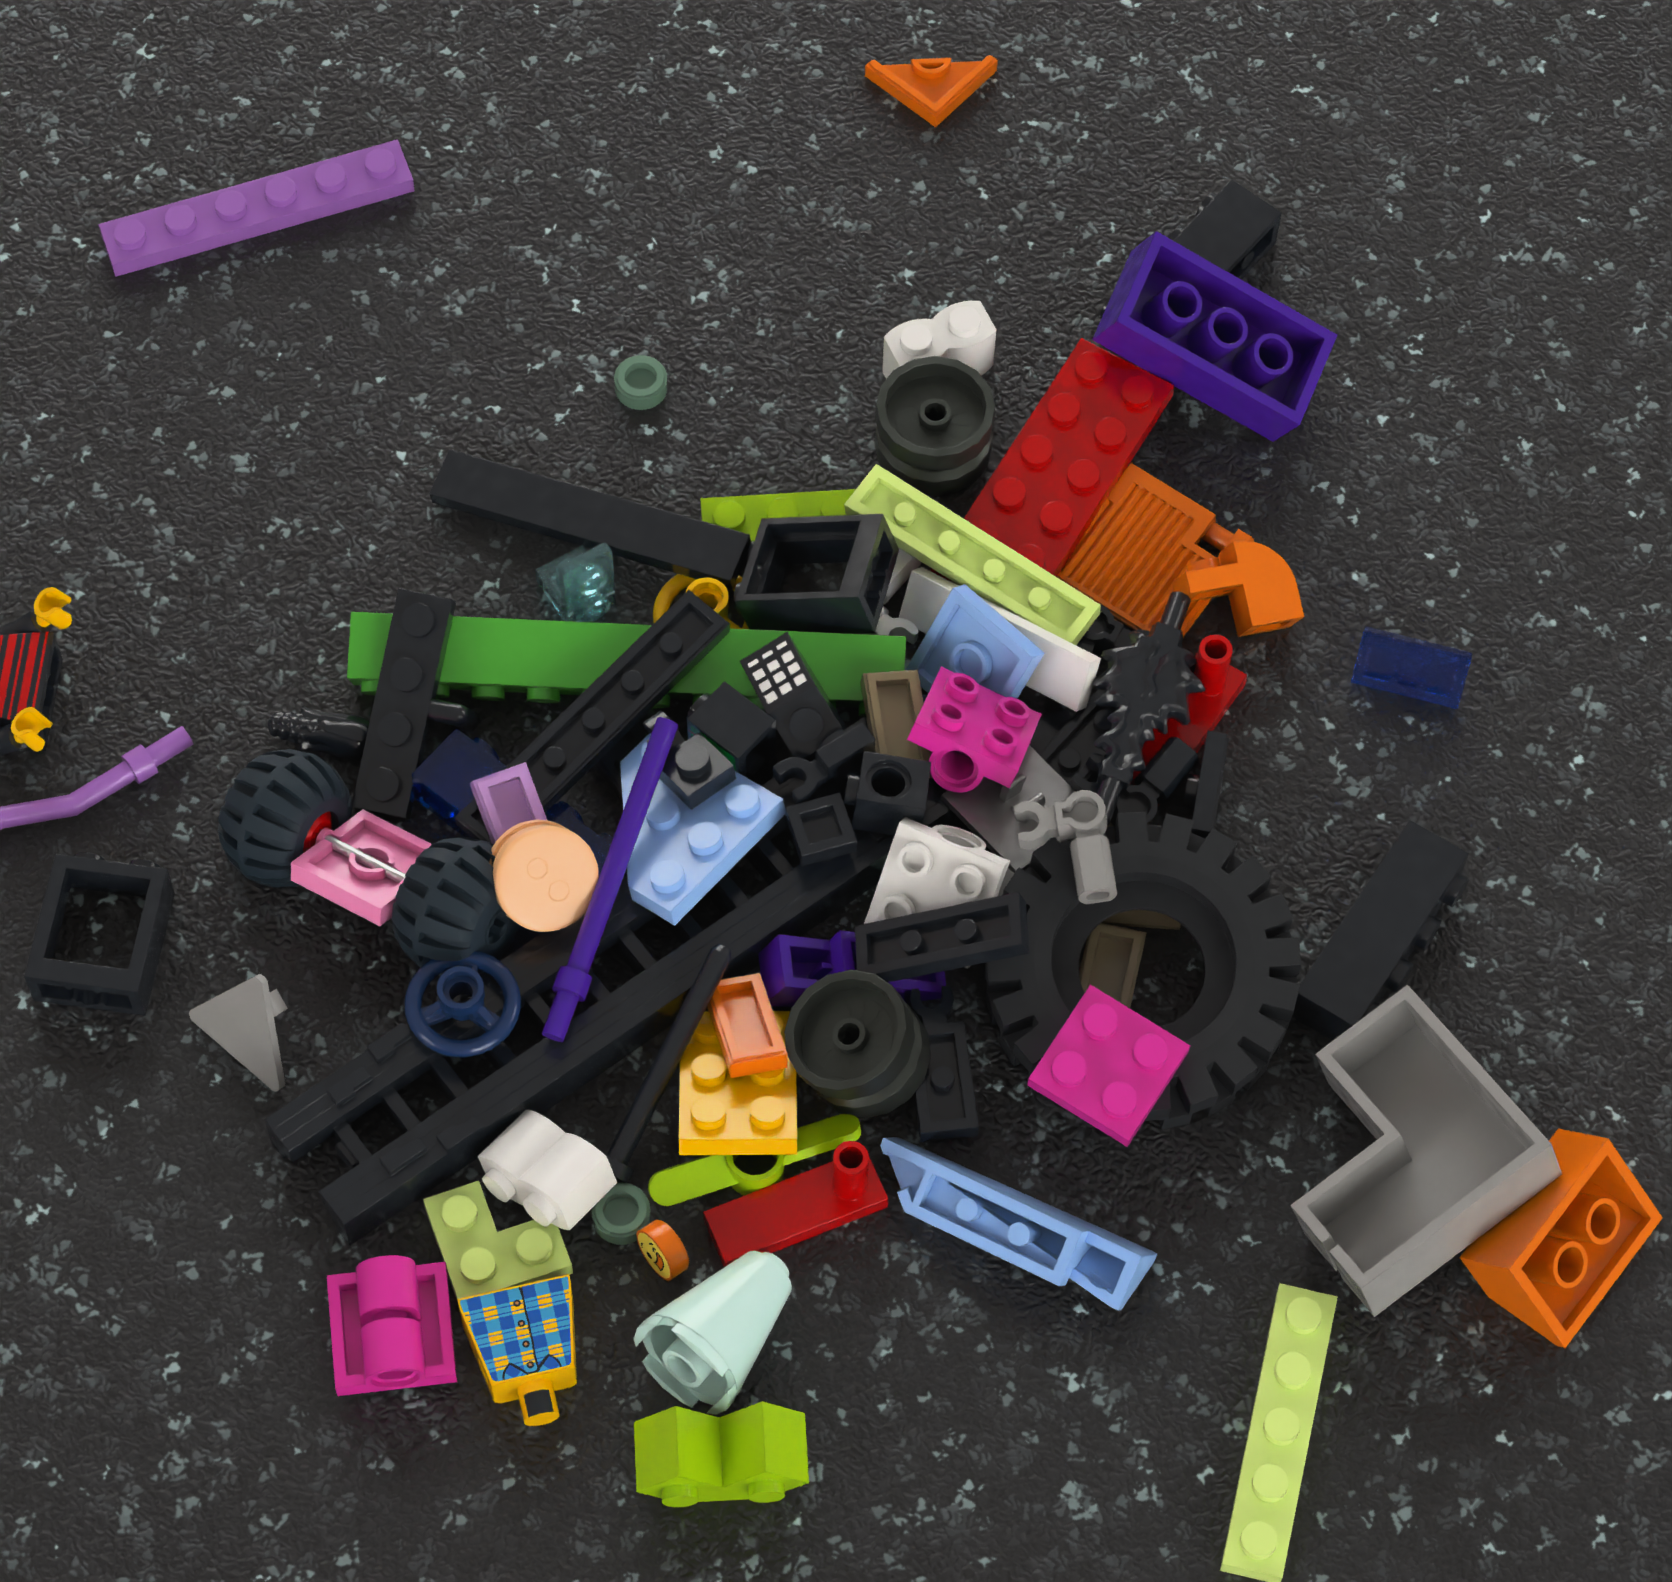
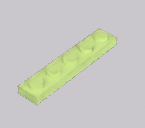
M877 464L844 504L845 514L847 515L883 514L900 549L957 585L966 584L978 596L1074 645L1079 643L1100 615L1101 605Z
M1279 1283L1220 1571L1266 1582L1282 1581L1338 1296Z

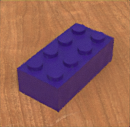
M1156 231L1130 252L1092 340L1274 442L1301 424L1337 334Z

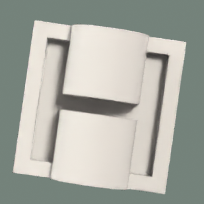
M905 817L898 824L864 924L997 897L1010 860L986 851V843L969 831L949 825H935L931 828Z

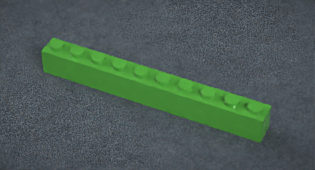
M351 612L347 678L353 685H361L362 694L376 695L393 616L392 613ZM453 616L436 698H449L451 689L472 690L471 698L477 700L501 701L505 698V692L527 693L526 700L530 702L559 703L560 694L581 695L652 625ZM730 629V632L653 708H669L671 699L693 700V705L700 696L705 693L711 695L725 681L766 713L740 660L787 631ZM788 631L835 709L836 707L858 708V715L865 717L860 684L863 673L905 670L906 636Z

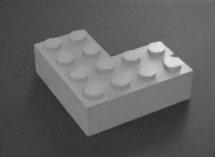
M1408 984L1315 1054L1328 1084L1377 1140L1291 1204V1207L1304 1234L1335 1271H1339L1345 1283L1374 1317L1562 1175L1553 1146Z

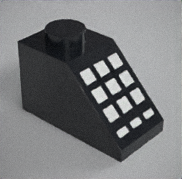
M788 631L740 660L766 713L776 720V729L794 757L804 759L818 750L821 743L828 736L840 730L846 731L845 723Z

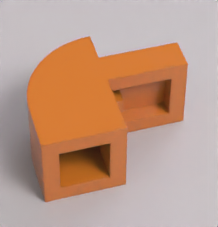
M1233 541L1219 553L1221 566L1218 558L1192 562L1186 566L1187 572L1172 583L1174 592H1182L1188 595L1191 602L1228 595L1238 637L1289 628L1304 617L1296 579L1289 565L1274 550L1257 542Z

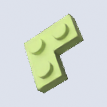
M479 1180L423 1199L443 1262H446L447 1273L456 1299L573 1274L572 1263L559 1227L553 1224L545 1227L535 1220H531L497 1232Z

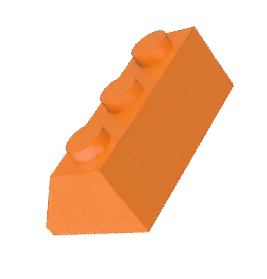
M1557 1129L1549 1142L1553 1146L1562 1175L1471 1243L1459 1258L1490 1299L1556 1346L1566 1348L1663 1217L1609 1138Z

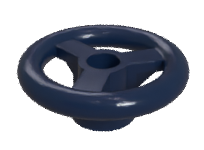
M475 951L469 957L460 961L430 959L415 973L409 983L405 995V1015L411 1031L429 1049L451 1057L476 1056L492 1050L512 1032L521 1010L520 989L511 971L501 961L487 953ZM478 969L492 976L502 990L504 1004L500 1017L485 1007L484 984ZM443 973L437 983L438 1001L422 1008V998L427 986L435 977ZM461 994L471 996L464 1003L453 1001L456 996ZM450 1018L459 1021L471 1020L485 1030L486 1033L472 1039L456 1040L440 1035L430 1026Z

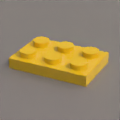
M705 1011L680 1060L679 1155H797L796 1070L788 1058V1068L730 1078L710 1013ZM773 1011L786 1048L784 1031L790 1011Z

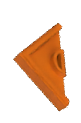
M991 55L986 56L982 61L951 62V58L911 59V64L881 65L876 60H871L865 65V77L936 128L997 71L998 60Z

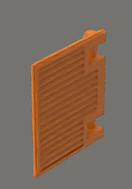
M1130 463L1057 578L1100 605L1105 606L1116 620L1124 623L1132 630L1141 629L1150 632L1152 625L1160 622L1168 598L1174 592L1172 583L1187 572L1186 566L1188 564L1203 559L1218 558L1221 566L1219 556L1216 557L1197 545L1201 539L1220 551L1233 541L1254 542V539L1240 529L1235 534L1216 523V514L1133 463ZM1212 598L1190 602L1181 627L1183 638Z

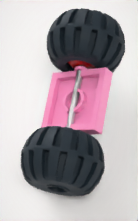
M292 749L266 752L249 762L246 768L242 769L234 779L235 783L232 788L229 787L224 798L225 804L221 807L219 814L218 834L222 849L238 871L251 881L276 888L297 887L301 885L380 927L392 918L395 938L406 956L420 968L430 959L460 961L469 957L475 951L487 953L500 960L504 951L508 950L512 944L516 932L519 931L520 925L506 916L507 914L496 900L492 867L495 856L492 855L491 851L494 844L469 837L448 838L431 844L363 809L351 818L352 802L348 788L333 767L312 753ZM478 969L479 975L484 972Z

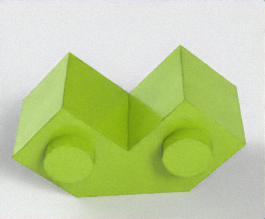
M763 1401L722 1417L674 1406L634 1422L636 1492L662 1498V1504L665 1506L687 1507L698 1502L747 1499L758 1503L776 1502L785 1497V1491L809 1483L805 1413Z

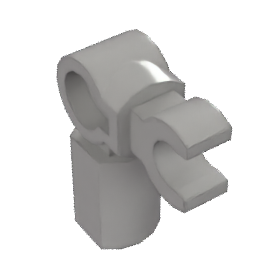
M1080 790L1072 793L1065 800L1054 801V806L1043 807L1039 803L1032 801L1021 802L1013 806L1016 821L1029 819L1038 823L1037 828L1033 831L1018 833L1021 849H1037L1043 846L1049 838L1059 837L1060 841L1073 839L1070 844L1077 896L1081 903L1087 905L1113 900L1117 896L1109 839L1103 836L1107 829L1106 806L1103 799L1097 793L1090 790Z

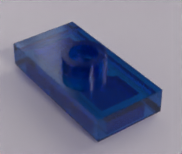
M1365 626L1351 683L1458 709L1472 653Z

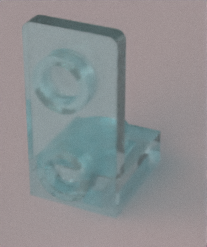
M602 543L588 551L582 545L535 569L537 582L563 621L592 622L601 618L608 612L610 607L616 605L613 556L607 543Z

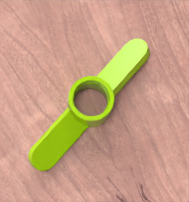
M839 1114L797 1128V1155H772L776 1160V1164L764 1174L750 1175L739 1170L734 1164L735 1159L739 1155H706L660 1170L653 1174L649 1180V1195L656 1203L662 1206H672L732 1186L736 1192L745 1196L781 1182L784 1177L785 1165L836 1149L843 1142L858 1140L861 1136L859 1119L851 1114Z

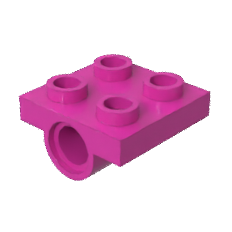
M941 666L907 740L932 751L929 762H931L930 774L934 781L946 790L958 793L971 791L981 783L983 777L1010 788L1019 771L1042 714L1030 709L1017 698L1005 697L979 685L972 677L966 674L954 673Z
M386 1255L362 1261L356 1266V1272L327 1275L334 1380L337 1396L457 1382L446 1262L416 1265L415 1261L411 1258Z

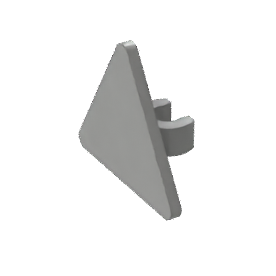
M258 974L189 1011L190 1019L272 1091L277 1092L285 1086L274 1017L288 1008L277 989L269 992L268 981L265 976Z

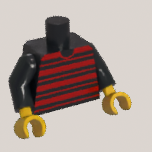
M54 587L45 588L38 594L34 602V609L17 620L0 627V756L25 748H30L36 752L46 751L49 731L53 724L51 720L63 661L55 633L50 631L53 626L59 629H67L72 621L71 614L61 609L66 604H70L71 597Z

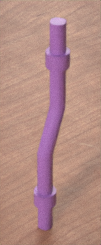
M181 726L146 748L140 744L121 756L123 762L69 795L0 806V831L10 827L77 816L131 782L136 781L140 784L158 773L157 767L192 746L193 742L187 731Z

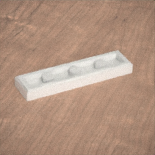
M923 567L912 570L899 618L911 621L918 630L927 634L950 592L959 585ZM982 598L1045 653L1026 686L1076 712L1086 708L1101 658Z

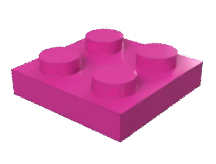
M1090 984L1028 1078L1027 1086L1128 1147L1185 1059L1190 1045Z

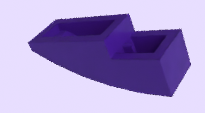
M840 930L830 940L778 934L758 953L761 978L771 1006L792 1008L806 988L826 975L847 970H857L855 932ZM944 971L888 982L901 995L905 1003H910L912 989L919 988L921 1001L940 999L942 986H946Z

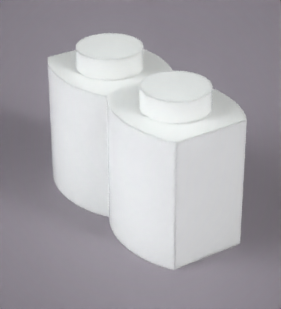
M981 301L955 303L941 310L933 319L907 321L890 330L884 337L883 374L887 379L893 370L913 359L931 356L956 359L977 370L981 376L994 365L996 328Z
M525 1110L477 1156L485 1172L482 1180L486 1188L502 1202H508L511 1199L523 1205L527 1213L537 1223L545 1227L553 1224L561 1229L571 1230L617 1184L606 1155L588 1141L577 1135L565 1133L551 1120L532 1110Z

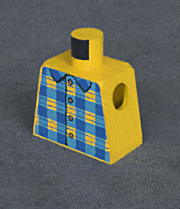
M569 1274L457 1299L463 1329L494 1403H504L519 1399L524 1424L527 1426H540L557 1420L560 1414L554 1391L571 1388L577 1384L574 1303Z

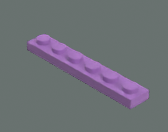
M397 139L98 225L114 275L117 277L414 192L415 190L411 172Z

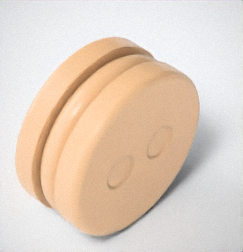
M530 820L511 827L497 839L491 848L492 855L495 856L492 866L497 903L507 914V917L526 929L538 932H551L572 925L586 913L599 879V870L593 851L580 836L552 821Z

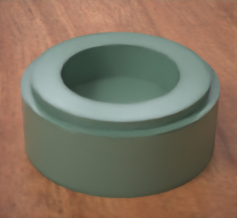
M637 355L629 357L619 364L614 374L616 396L622 404L631 409L646 410L660 404L667 394L666 370L658 360L650 356Z
M617 1183L592 1208V1221L596 1232L605 1241L616 1245H627L637 1241V1231L648 1225L651 1221L650 1203L645 1193L635 1185Z

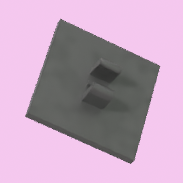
M1029 745L1010 788L983 777L981 783L973 790L962 793L948 790L941 795V800L975 835L986 843L987 848L993 854L1010 860L1008 868L1015 873L1019 867L1026 870L1030 866L1032 853L1037 850L1021 849L1018 833L1033 831L1037 828L1038 823L1029 819L1016 821L1013 806L1021 802L1032 801L1039 803L1043 807L1054 806V801L1065 800L1076 791ZM1055 837L1060 843L1067 841H1060L1059 837Z

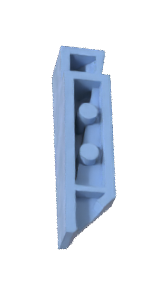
M890 1137L883 1138L881 1142L882 1152L889 1156L899 1183L900 1190L897 1194L905 1213L1057 1286H1065L1070 1278L1105 1304L1119 1311L1127 1303L1156 1259L1157 1253L906 1140Z

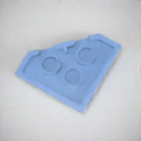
M650 733L620 762L623 810L646 750L647 740L650 739ZM735 771L736 779L691 810L659 779L627 866L628 887L632 900L675 926L785 815L783 798Z

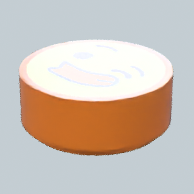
M656 1219L637 1231V1242L642 1254L661 1278L670 1281L688 1269L689 1257L676 1232L667 1223Z

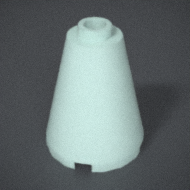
M749 1251L646 1318L637 1328L634 1342L637 1347L643 1340L649 1353L642 1361L647 1371L663 1389L681 1403L692 1408L700 1400L713 1405L707 1413L716 1415L726 1411L740 1392L791 1293L792 1285L787 1266L772 1253Z

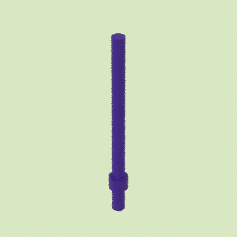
M658 717L655 722L567 966H560L552 987L556 996L542 1031V1035L551 1040L564 1041L578 1001H585L593 979L588 974L678 729V724L670 719Z

